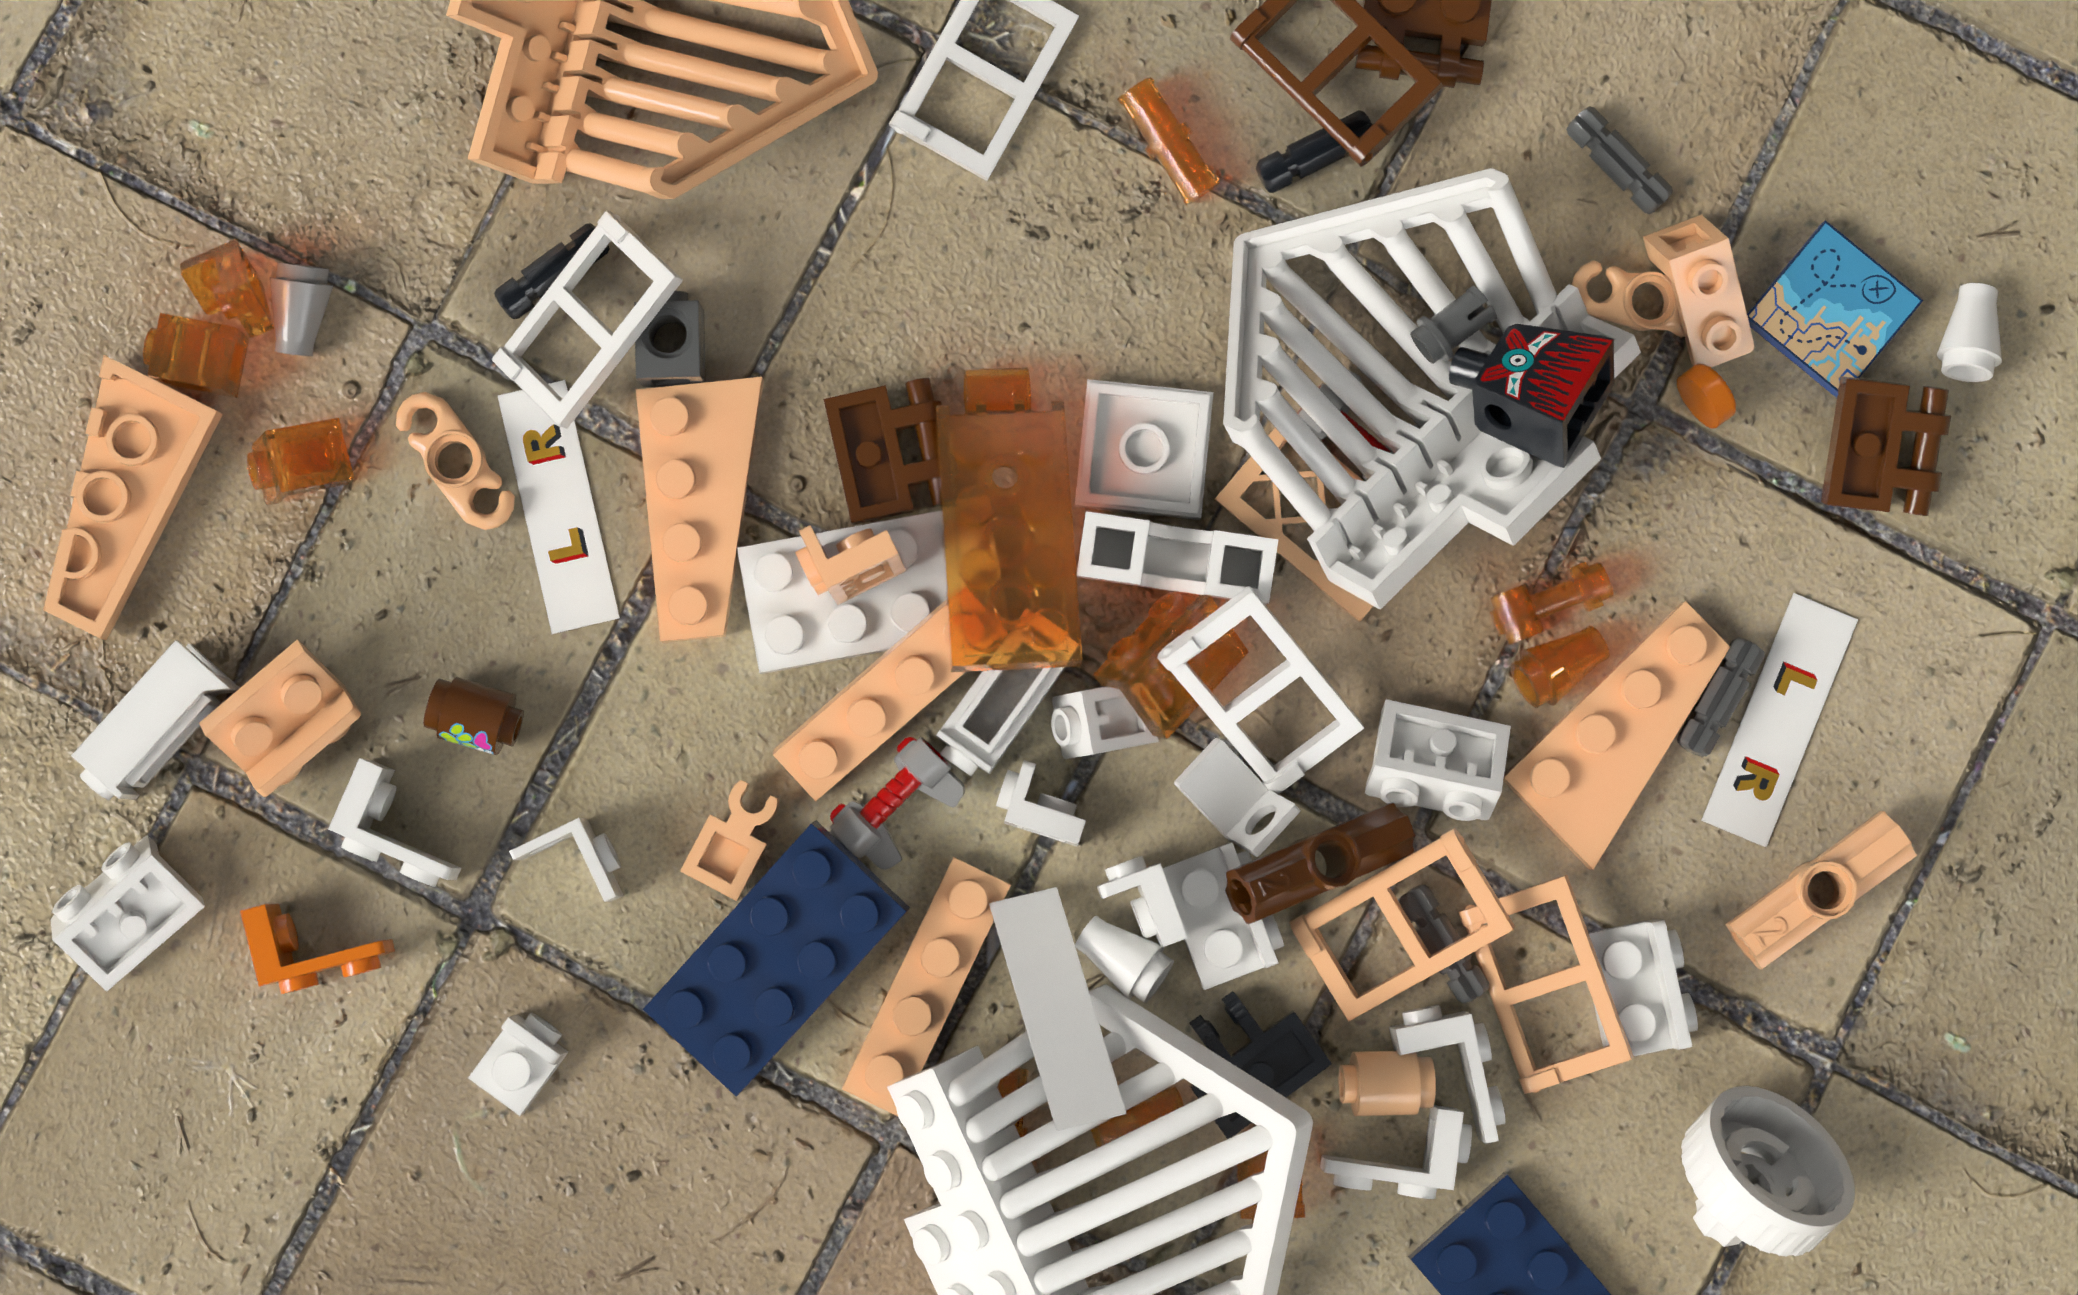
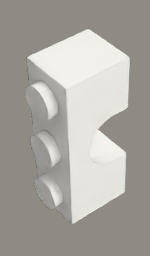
M1086 511L1076 576L1078 578L1228 600L1250 585L1263 603L1267 605L1270 600L1278 539L1217 530L1206 531L1153 523L1149 520Z

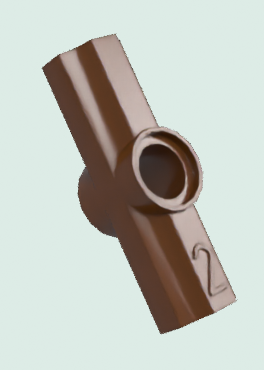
M1394 802L1388 803L1322 832L1298 839L1284 848L1227 871V887L1225 892L1233 911L1237 912L1246 924H1251L1321 893L1346 886L1358 877L1413 854V840L1416 835L1408 815L1402 813ZM1316 850L1325 859L1327 867L1325 875L1316 866Z

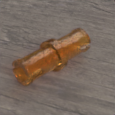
M1152 77L1146 78L1123 93L1117 100L1121 105L1123 104L1148 143L1145 152L1151 160H1159L1183 197L1185 205L1191 204L1217 187L1220 181L1214 177L1189 137L1194 132L1188 123L1180 124L1154 84V79Z

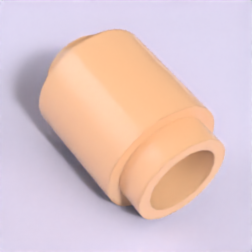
M1353 1051L1350 1063L1348 1065H1340L1338 1086L1340 1101L1342 1104L1351 1103L1354 1116L1417 1115L1419 1108H1433L1436 1095L1433 1060L1430 1056L1418 1057L1416 1052L1400 1055L1397 1051Z

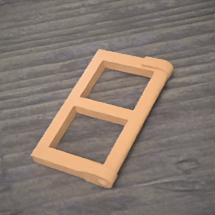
M1453 828L1441 835V838L1311 912L1302 914L1290 921L1294 935L1308 958L1313 962L1348 1022L1514 930L1515 925L1478 866L1463 836H1461L1457 829ZM1447 855L1488 924L1431 955L1390 887ZM1374 897L1414 965L1358 996L1318 928Z
M1564 875L1498 898L1508 915L1556 900L1579 961L1578 965L1507 988L1491 943L1474 952L1480 969L1489 982L1488 991L1519 1073V1081L1524 1094L1537 1093L1541 1089L1632 1060L1634 1058L1568 876ZM1468 905L1464 910L1458 912L1463 927L1466 928L1468 934L1487 923L1477 905ZM1586 981L1609 1045L1536 1068L1513 1004Z

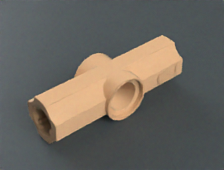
M1879 811L1817 858L1797 866L1790 873L1788 879L1725 925L1744 955L1758 969H1763L1830 919H1836L1846 914L1853 907L1857 899L1907 864L1917 854L1913 850L1912 842L1901 827L1885 811ZM1819 872L1825 873L1834 885L1832 900L1827 906L1822 908L1814 905L1808 896L1809 882Z

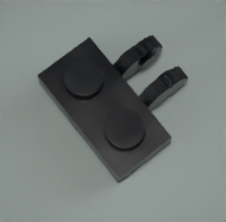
M1233 991L1221 999L1225 1004L1224 1009L1236 1025H1240L1251 1040L1238 1051L1230 1055L1221 1043L1219 1033L1211 1022L1205 1020L1201 1014L1189 1022L1206 1048L1284 1097H1288L1332 1065L1294 1011L1288 1013L1263 1032ZM1193 1084L1189 1086L1198 1099L1207 1094ZM1237 1112L1214 1120L1227 1139L1232 1138L1252 1123Z

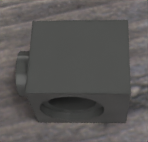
M674 291L635 341L636 379L642 387H665L706 382L704 309L698 300H689L687 292ZM669 323H677L684 326L687 331V337L680 349L671 353H664L655 349L654 338L662 326Z

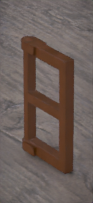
M1266 0L1232 32L1230 40L1240 50L1247 53L1323 127L1360 167L1370 162L1390 142V139L1443 88L1442 83L1356 0H1330L1357 27L1301 82L1258 41L1298 0ZM1372 40L1415 84L1358 138L1316 95Z

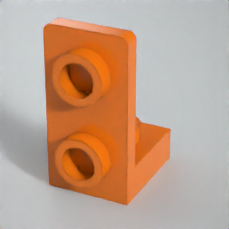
M264 904L240 911L258 985L264 986L278 983L281 994L319 985L317 972L341 966L343 978L380 969L382 967L379 956L395 952L393 940L389 939L294 963L291 952L298 950L299 942L295 924L289 913L282 914L279 904Z

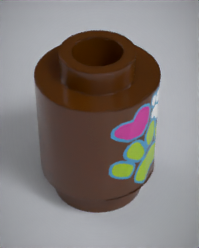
M455 677L452 682L439 678L429 696L423 725L425 728L437 731V738L498 755L504 744L513 747L516 743L523 723L524 710L515 708L516 695L459 677Z

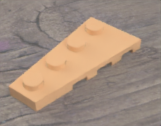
M104 355L99 377L102 378L96 406L91 408L85 434L89 435L81 469L76 471L70 495L74 497L67 528L62 530L43 610L100 639L107 640L223 414Z
M763 377L636 389L660 642L662 643L726 637L738 558L737 548L741 523L744 518L747 482L754 451L759 402H761L764 384Z

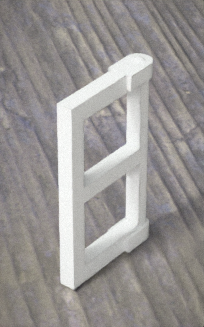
M960 0L902 105L892 117L889 126L896 130L897 133L905 135L922 146H926L988 181L1079 18V15L1052 0H1009L1055 27L1024 83L955 44L980 1ZM946 60L1015 99L984 155L915 117Z
M609 210L604 212L598 220L596 228L504 347L501 346L492 357V361L558 426L565 429L575 420L683 281L676 272L639 238L619 215ZM610 241L654 281L614 333L572 292ZM559 307L601 347V350L563 399L521 357Z
M1250 585L1191 630L1187 629L1166 645L1158 654L1157 658L1163 666L1172 672L1258 774L1268 790L1276 794L1287 789L1303 777L1307 770L1364 729L1359 718ZM1251 615L1287 660L1223 706L1187 662ZM1301 676L1336 720L1273 766L1238 722Z

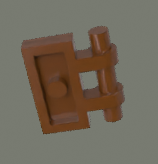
M1363 0L1362 7L1403 46L1404 36L1440 41L1438 54L1408 51L1442 83L1443 87L1454 88L1456 82L1480 86L1484 61L1460 57V45L1466 44L1481 47L1485 45L1492 0ZM1367 44L1356 55V69L1378 71L1379 78L1397 81L1399 75H1407L1378 46Z
M1841 376L1821 502L1831 506L1890 512L1893 488L1906 489L1903 512L1928 516L1932 492H1939L1942 472L1936 471L1941 436L1949 434L1951 415L1945 414L1949 389L1923 386L1919 411L1906 410L1910 386L1902 383ZM1903 431L1916 432L1910 467L1897 466Z
M920 378L906 382L905 386L910 406L892 410L886 385L823 399L852 525L914 512L909 487L914 485L928 484L933 507L957 502L952 479L958 475L954 456H947L940 426V423L945 421L942 402L934 400L930 378ZM915 428L922 461L904 465L897 431Z

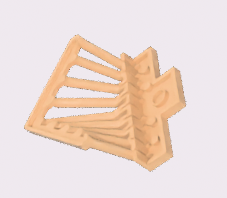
M450 0L446 14L450 18L501 38L468 160L532 184L562 183L567 171L644 192L660 199H675L876 82L878 71L848 0H709L803 18L821 27L830 50L818 49L667 11L642 0ZM607 21L823 76L809 84H804L790 77H775L642 44L605 28ZM597 58L775 103L755 114L739 104L730 105L622 79L595 64ZM586 96L727 129V131L706 142L693 133L678 132L598 113L585 104ZM576 133L677 157L678 159L664 167H646L582 150L575 143L574 139Z

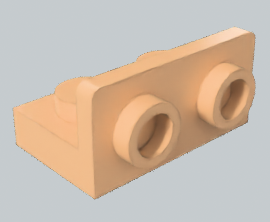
M811 525L799 530L806 547L796 551L795 554L811 586L815 589L817 595L829 591L837 605L906 572L887 530L877 535H874L871 528L859 531L836 545L839 554L828 558Z
M297 639L200 721L199 725L205 736L247 774L254 789L263 797H267L279 786L292 781L299 774L303 765L328 744L340 740L349 731L351 725L359 719L361 712L345 685Z

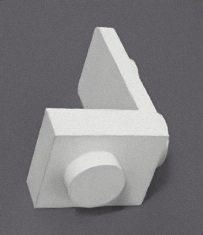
M1440 1005L1402 1012L1404 1024L1389 1027L1394 1051H1397L1400 1055L1458 1043L1478 1139L1485 1144L1499 1141L1496 1126L1505 1124V1113L1498 1087H1487L1482 1062L1492 1060V1054L1484 1023L1474 1024L1472 1014L1465 1011L1442 1015Z
M1434 1105L1433 1108H1430L1423 1168L1329 1155L1321 1156L1320 1168L1325 1173L1334 1174L1333 1185L1358 1190H1372L1373 1179L1398 1183L1397 1194L1416 1198L1436 1199L1437 1188L1454 1190L1457 1162H1468L1472 1140V1126L1462 1124L1464 1112L1457 1108Z

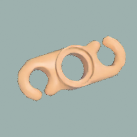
M1592 260L1582 265L1575 273L1572 286L1578 288L1588 315L1638 331L1668 330L1676 336L1684 337L1671 280L1666 275L1659 272L1629 273L1615 265L1611 266L1606 270V276L1612 284V293L1605 301H1594L1588 295L1587 285L1591 278L1596 277L1602 272L1601 263ZM1643 283L1654 285L1663 296V309L1653 320L1640 317L1632 305L1633 293Z
M428 392L412 394L402 402L396 413V427L400 431H408L412 424V416L417 410L422 408L433 410L438 420L436 428L426 434L411 433L408 437L409 444L421 453L428 475L434 480L467 524L483 530L498 528L509 519L514 510V494L511 491H502L496 510L487 514L478 512L473 504L476 492L483 488L499 489L502 485V478L490 469L482 447L444 398ZM450 444H464L470 449L473 457L470 470L464 476L456 479L443 476L438 467V457L441 451Z

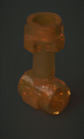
M1586 562L1573 566L1569 568L1571 580L1531 596L1526 584L1491 597L1490 600L1494 610L1490 612L1499 636L1505 634L1508 644L1512 645L1544 632L1545 630L1540 620L1580 603L1583 604L1586 612L1604 606L1602 601L1612 598L1614 593L1603 565L1600 562H1596L1588 566Z

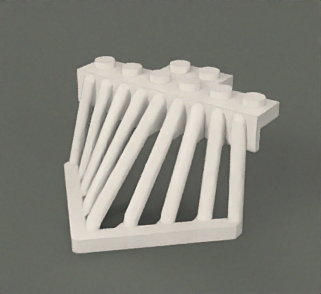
M1493 168L1246 232L1239 235L1234 241L1223 424L1232 442L1245 448L1314 530L1307 540L1328 580L1378 609L1383 608L1468 523L1514 546L1601 460L1594 441L1583 436L1565 468H1562L1481 432L1474 423L1472 390L1453 385L1449 382L1451 365L1449 360L1445 361L1441 358L1432 364L1422 355L1410 335L1413 330L1418 328L1417 325L1350 254L1345 246L1346 244L1369 238H1375L1384 244L1388 253L1436 315L1455 301L1456 298L1405 230L1435 222L1447 232L1477 288L1488 299L1486 302L1487 306L1490 305L1494 308L1497 315L1496 322L1503 334L1507 327L1511 325L1524 324L1613 338L1614 379L1641 353L1633 334L1588 315L1577 287L1568 284L1557 295L1508 175ZM1489 207L1494 209L1537 312V315L1531 321L1521 314L1466 213ZM1310 254L1325 261L1336 277L1446 395L1449 401L1409 382L1300 278L1285 260ZM1266 278L1285 299L1400 407L1420 429L1392 415L1285 307L1281 297L1266 289ZM1264 321L1395 454L1373 447L1284 352L1279 341L1274 337L1264 335ZM1478 330L1458 346L1491 354L1496 344L1487 340L1481 331ZM1262 365L1368 479L1367 481L1353 479L1280 394L1276 384L1262 379ZM1260 410L1341 503L1339 508L1328 509L1269 438L1260 423Z
M1107 984L1089 991L1099 1024L1111 1032L1103 1037L1111 1063L1135 1048L1159 1062L1118 1085L1125 1110L1149 1099L1182 1079L1187 1080L1206 1092V1095L1066 1164L1037 1174L1032 1161L1112 1118L1056 1131L1054 1121L1052 1120L1020 1138L1014 1124L1029 1112L1048 1102L1041 1077L1038 1076L1002 1098L997 1086L1002 1078L1034 1057L1027 1031L985 1059L979 1046H975L943 1063L908 1076L887 1087L896 1105L898 1117L906 1128L924 1167L925 1177L933 1187L940 1202L904 1219L913 1239L914 1249L918 1257L923 1261L938 1295H1154L1246 1254L1243 1275L1233 1276L1223 1283L1194 1295H1277L1313 1127L1311 1115L1305 1109ZM1237 1112L1257 1125L1241 1134L1085 1203L1054 1213L1049 1202L1228 1114ZM1268 1150L1264 1171L1255 1173L1238 1183L1105 1241L1072 1252L1067 1240ZM1258 1203L1254 1223L1251 1225H1244L1229 1234L1112 1284L1089 1288L1085 1278Z

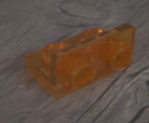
M1171 592L1162 596L1150 607L1149 616L1130 636L1119 640L1111 647L1107 654V660L1094 673V677L1101 686L1120 689L1153 736L1168 739L1199 706L1172 672L1168 671L1157 657L1166 645L1187 629L1191 630L1219 609L1211 596ZM1232 628L1187 663L1212 692L1249 651Z

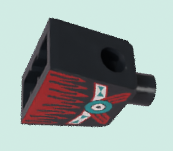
M1514 324L1507 327L1491 354L1460 347L1456 351L1450 365L1449 382L1453 385L1472 390L1474 423L1481 432L1555 466L1565 468L1615 385L1614 339L1600 335Z

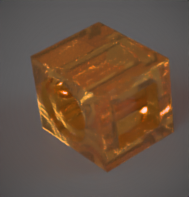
M160 313L157 328H151L148 331L144 343L143 361L145 365L149 366L147 375L164 385L238 398L250 337L233 326Z

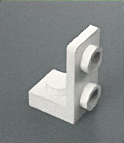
M359 758L328 830L345 837L341 848L377 862L381 852L404 862L400 873L433 887H436L439 878L457 880L461 871L460 867L369 829L373 819L383 820L393 802L396 786L390 784V780L395 770L375 761Z

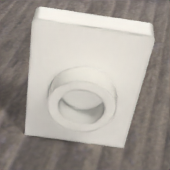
M1214 738L1174 781V785L1226 839L1256 857L1261 855L1301 811L1293 802L1268 790L1261 780L1219 738ZM1275 812L1272 821L1263 830L1251 835L1255 825L1264 816Z
M577 818L509 851L513 860H524L573 836L604 902H612L623 897V893L612 872L621 868L614 847L605 833L595 836L586 818Z

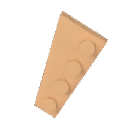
M1686 601L1682 602L1504 774L1503 781L1589 870H1594L1730 649V646Z

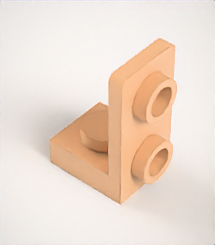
M1703 215L1643 236L1648 259L1671 280L1691 364L1693 366L1704 364L1714 367L1751 353L1755 346L1729 238Z

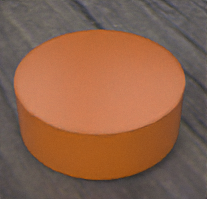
M1696 364L1677 378V388L1683 402L1691 413L1705 426L1715 429L1735 415V398L1723 378L1711 367L1704 364Z

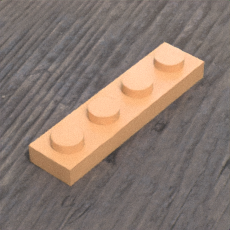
M963 584L773 750V756L806 792L817 801L1007 637L1008 632L1006 628L966 584Z
M953 857L842 1090L898 1116L896 1105L887 1087L922 1071L994 922L989 903L1004 900L1011 884Z

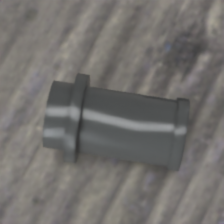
M1472 285L1466 290V293L1429 319L1422 316L1418 319V328L1413 330L1410 335L1416 347L1430 363L1434 364L1441 358L1448 361L1454 357L1452 349L1486 324L1496 320L1497 315L1492 306L1489 305L1487 308H1484L1482 304L1486 303L1488 299L1477 287Z

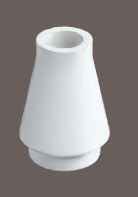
M1967 283L1959 287L1957 303L1937 352L1938 359L1942 361L1941 372L1945 376L1965 382H1983L1990 380L1994 374V367L2002 363L1997 314L1998 290L1995 287L1982 283Z
M1094 916L1089 921L1075 943V948L1084 953L1124 996L1129 999L1135 996L1144 1003H1147L1156 993L1174 963V960L1163 953L1164 947L1160 944L1111 925L1098 916Z

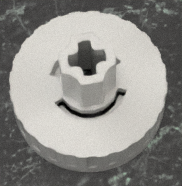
M1738 1086L1727 1089L1710 1104L1685 1132V1138L1682 1140L1681 1145L1682 1164L1684 1165L1688 1182L1698 1198L1695 1201L1697 1211L1693 1219L1704 1236L1712 1237L1724 1247L1737 1245L1743 1241L1769 1254L1773 1253L1786 1257L1788 1255H1803L1805 1252L1813 1250L1845 1219L1853 1207L1855 1198L1854 1180L1841 1149L1816 1119L1800 1106L1777 1093L1752 1086Z

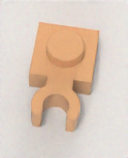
M743 780L736 783L729 794L728 804L731 815L728 821L725 822L711 814L709 815L680 872L735 901L740 900L768 846L767 843L752 835L757 826L768 823L775 816L779 807V799L770 795L765 807L760 812L753 814L746 811L742 801L750 784Z

